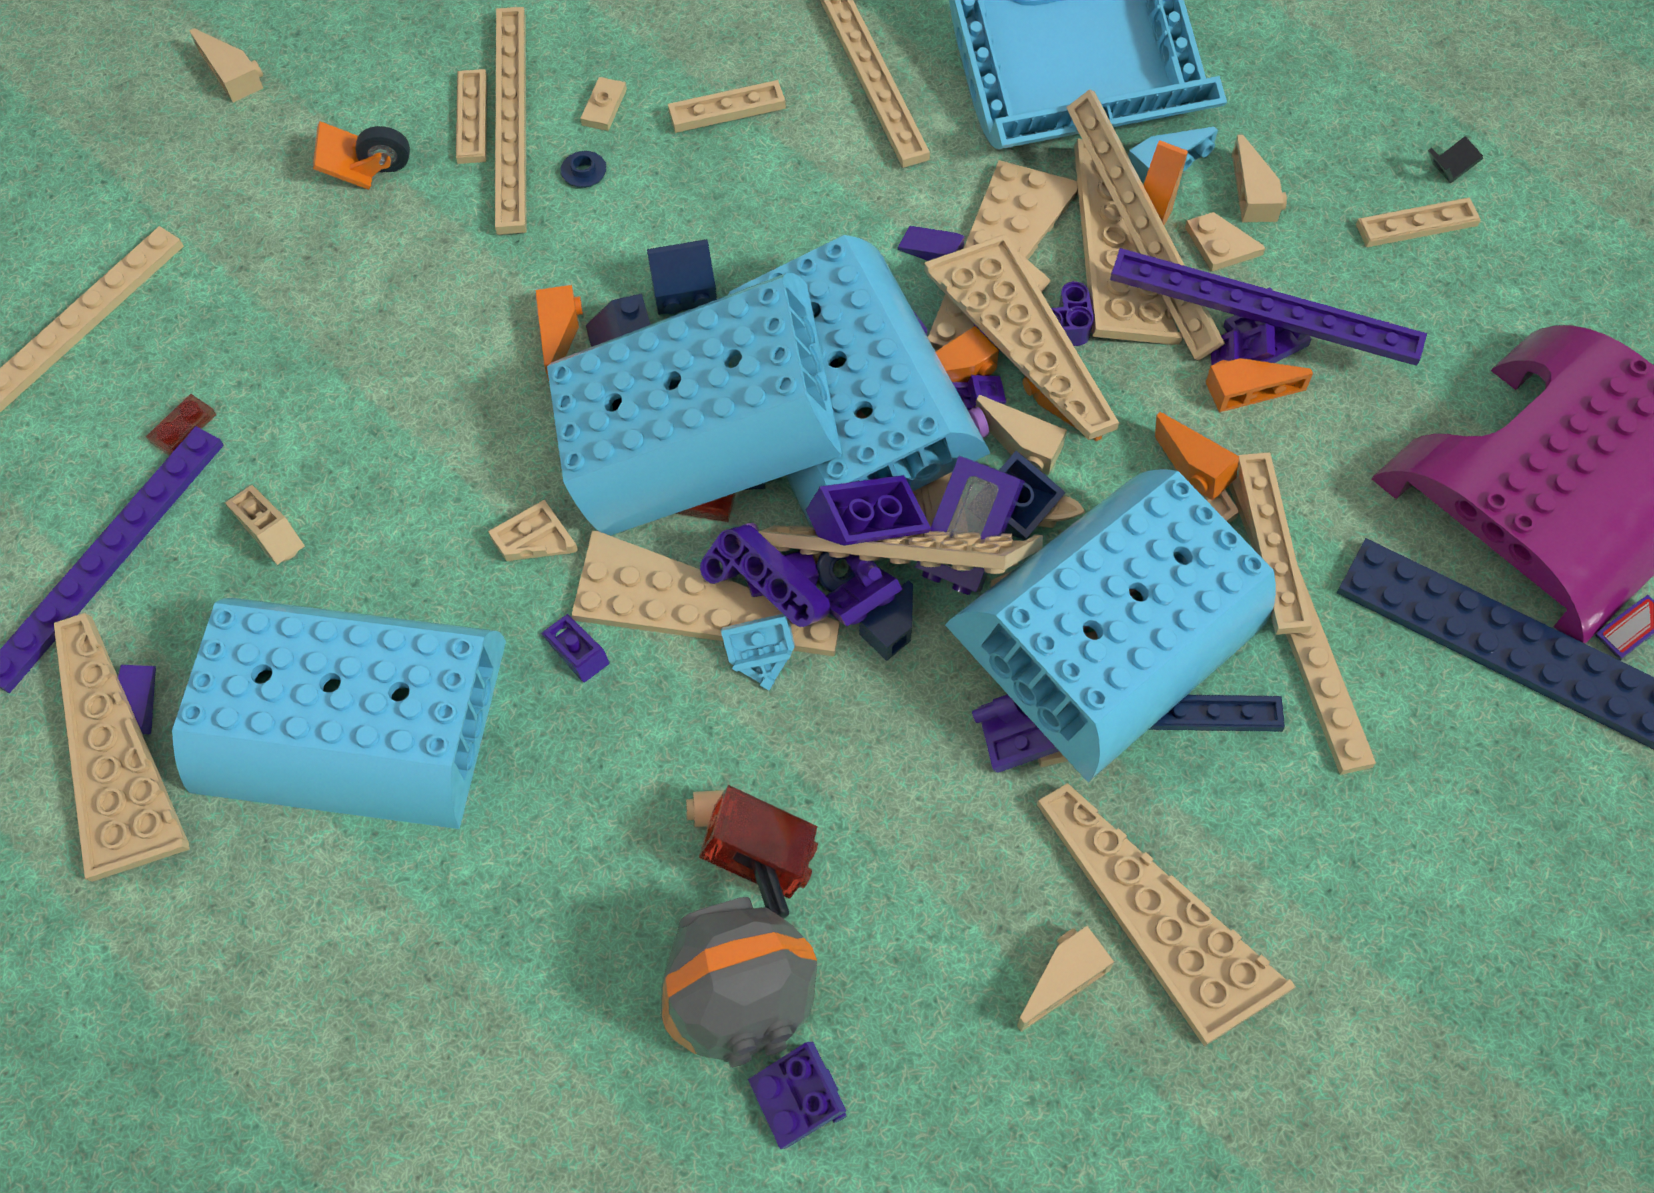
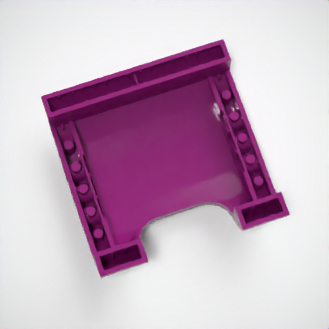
M1554 325L1532 332L1491 370V372L1515 390L1534 373L1545 381V390L1510 423L1497 432L1484 436L1434 433L1415 438L1381 468L1371 480L1396 500L1412 485L1564 606L1567 609L1553 627L1586 644L1654 576V365L1628 346L1606 334L1584 327Z

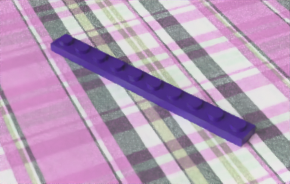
M1122 248L1119 249L1110 277L1112 281L1415 366L1418 365L1427 337L1425 332Z
M195 426L0 649V688L9 694L55 642L54 623L76 616L81 612L224 445L219 438Z

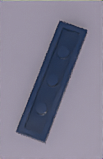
M1187 695L1148 730L1283 732L1285 723L1282 696Z

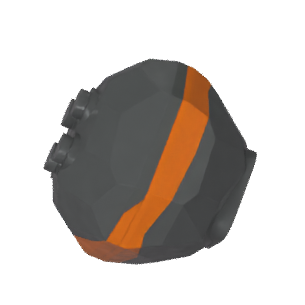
M749 897L736 898L689 913L679 922L661 986V1018L666 1031L673 1040L692 1053L729 1062L731 1068L748 1063L752 1059L751 1055L764 1050L766 1055H774L787 1048L786 1041L805 1023L810 1016L813 1006L817 972V958L813 948L788 921L766 907L753 908Z

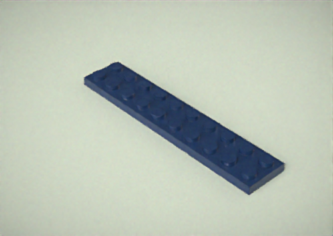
M1365 538L1337 594L1654 750L1653 676Z

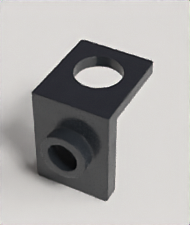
M1466 136L1440 156L1432 147L1428 150L1432 164L1449 183L1454 182L1483 159V155Z

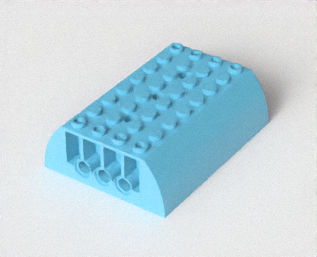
M843 235L729 292L728 295L788 272L798 275L807 284L842 452L841 457L785 475L810 527H813L808 517L806 508L820 486L904 475L912 491H915L953 472L959 456L976 461L990 454L988 446L884 257L871 243L854 236ZM735 355L731 358L730 362L733 367L739 364L742 355ZM843 357L847 359L845 364L839 368L830 366L835 358ZM869 407L873 409L872 414L867 418L860 419L856 417L857 412L861 408Z
M788 272L566 356L551 362L547 366L563 482L586 519L599 532L610 536L842 456L808 287L804 280L794 273ZM735 355H742L739 364L736 367L729 368L731 358ZM676 377H681L678 387L669 390L670 382ZM622 398V403L618 409L613 411L612 403L616 399Z
M1168 469L1151 470L1136 475L956 614L945 626L1087 782H1090L1264 627L1272 614L1275 603L1274 570L1179 471ZM1129 589L1139 591L1143 601L1134 600L1130 596ZM1083 626L1093 628L1097 633L1098 639L1088 638L1083 632Z
M239 598L221 599L214 603L172 729L174 756L181 781L187 791L193 794L460 829L506 640L500 632L495 630ZM265 670L272 671V676L267 682L262 684L255 683L260 672ZM329 680H341L337 690L333 692L323 691L324 685ZM399 688H408L410 690L406 699L402 701L392 700V694L395 690Z

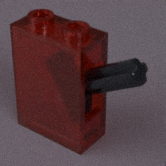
M728 785L713 807L699 858L758 884L765 907L785 919L789 915L785 897L790 899L799 887L804 889L811 877L812 869L808 866L818 848V842L814 841L818 826Z

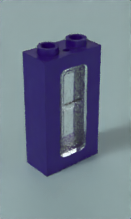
M959 456L930 531L950 532V538H954L956 534L969 532L980 533L981 539L990 536H1001V534L1005 533L1025 481L966 457ZM917 561L915 568L923 570L922 576L937 583H940L941 579L954 583L952 589L966 595H971L972 591L980 592L988 573L984 572V568L973 567L971 570H955L952 568V564L942 563L938 567L921 566V561Z

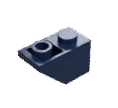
M909 580L901 586L903 590L895 594V598L890 603L884 606H877L868 612L867 617L859 624V635L886 661L911 641L913 584Z

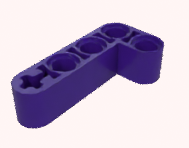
M1077 281L1068 282L1062 288L1059 307L1051 309L1073 346H1080L1088 342L1094 316L1088 288L1083 283Z
M744 524L722 531L700 563L701 575L706 581L713 584L734 578L741 573L796 626L805 627L826 618L830 612V603L825 594L750 525ZM760 559L763 562L764 569L760 565ZM783 581L787 585V591L784 589Z

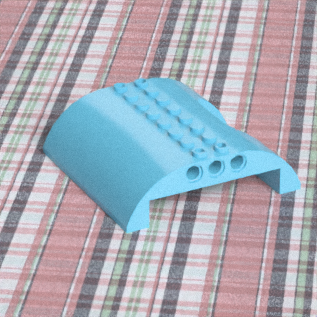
M949 0L954 32L974 109L983 133L989 143L996 149L1079 134L1066 107L1089 89L1096 93L1113 127L1221 107L1227 103L1220 76L1210 78L1205 76L1184 0Z

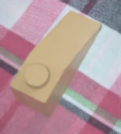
M195 28L189 30L199 53L232 102L263 89L260 81L263 73L255 60L250 61L244 51Z
M1237 135L1232 158L1242 222H1278L1281 210H1285L1287 204L1286 192L1281 190L1280 179L1245 136Z
M979 395L976 400V407L983 411L988 423L989 432L1011 455L1015 451L1019 452L1042 473L1049 475L1064 446L1067 430Z
M253 485L225 502L245 529L277 565L292 559L300 549L305 547L285 516Z
M1088 926L1079 932L1073 928L1057 940L1059 945L1020 1016L1017 1027L1021 1032L1111 970L1114 963L1113 959Z

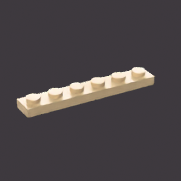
M1271 453L1238 455V474L1256 552L1274 570L1276 596L1271 617L1275 634L1309 632L1312 623Z

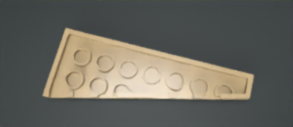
M1077 139L1074 145L1087 288L1094 316L1092 337L1179 345L1183 336L1181 332H1178L1173 316L1161 294L1110 280L1120 248L1137 253L1140 252L1083 140Z
M999 160L964 248L1007 234L1015 249L1028 260L1038 248V244L1046 233L1050 232L1054 227V223L1059 216L1067 210L1069 203L1075 195H1078L1077 181ZM945 294L928 339L934 350H939L974 327V323Z
M1007 234L924 263V271L927 276L1088 440L1118 429L1119 421Z
M774 525L758 531L779 552L795 548L800 549L801 554L807 555L818 554L820 551L829 552L830 557L836 558L848 557L849 554L859 555V559L865 561L878 560L879 557L890 558V563L905 564L913 560L921 561V566L938 567L941 566V563L952 564V568L955 570H971L973 567L984 568V572L990 574L1004 573L1007 568L1018 565L1021 560L1039 551L1043 544V535H1033V537L1026 541H1013L1012 534H1001V536H990L981 539L980 533L969 532L956 534L954 538H950V532L929 531V533L843 546L819 538L813 527Z
M592 531L571 616L574 621L723 641L722 627L783 613L765 596L752 597L749 587L730 580L715 584L709 583L703 578L698 568L602 532ZM826 617L811 625L799 627L789 620L795 643L793 651L835 656L840 621Z
M82 613L54 623L85 879L93 882L190 850L187 837L93 618L86 613Z
M1068 783L1038 800L1037 806L1204 1047L1293 991L1296 987L1290 979L1287 981L1270 966V961L1262 954L1259 956L1241 940L1242 937L1235 930L1227 928L1210 913L1212 910L1172 875L1168 876L1153 862V858L1146 852L1142 853L1126 838L1127 835L1119 828L1116 830L1099 815L1098 810Z

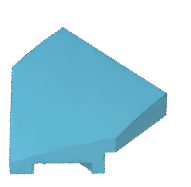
M784 614L722 627L721 629L728 660L733 665L732 669L736 672L744 673L759 682L763 688L770 690L795 648L789 619Z

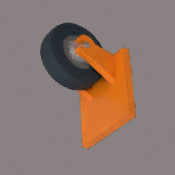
M319 121L313 169L369 190L372 177L376 173L396 172L406 166L410 155L409 142L402 133L389 127H370L363 130L357 136Z

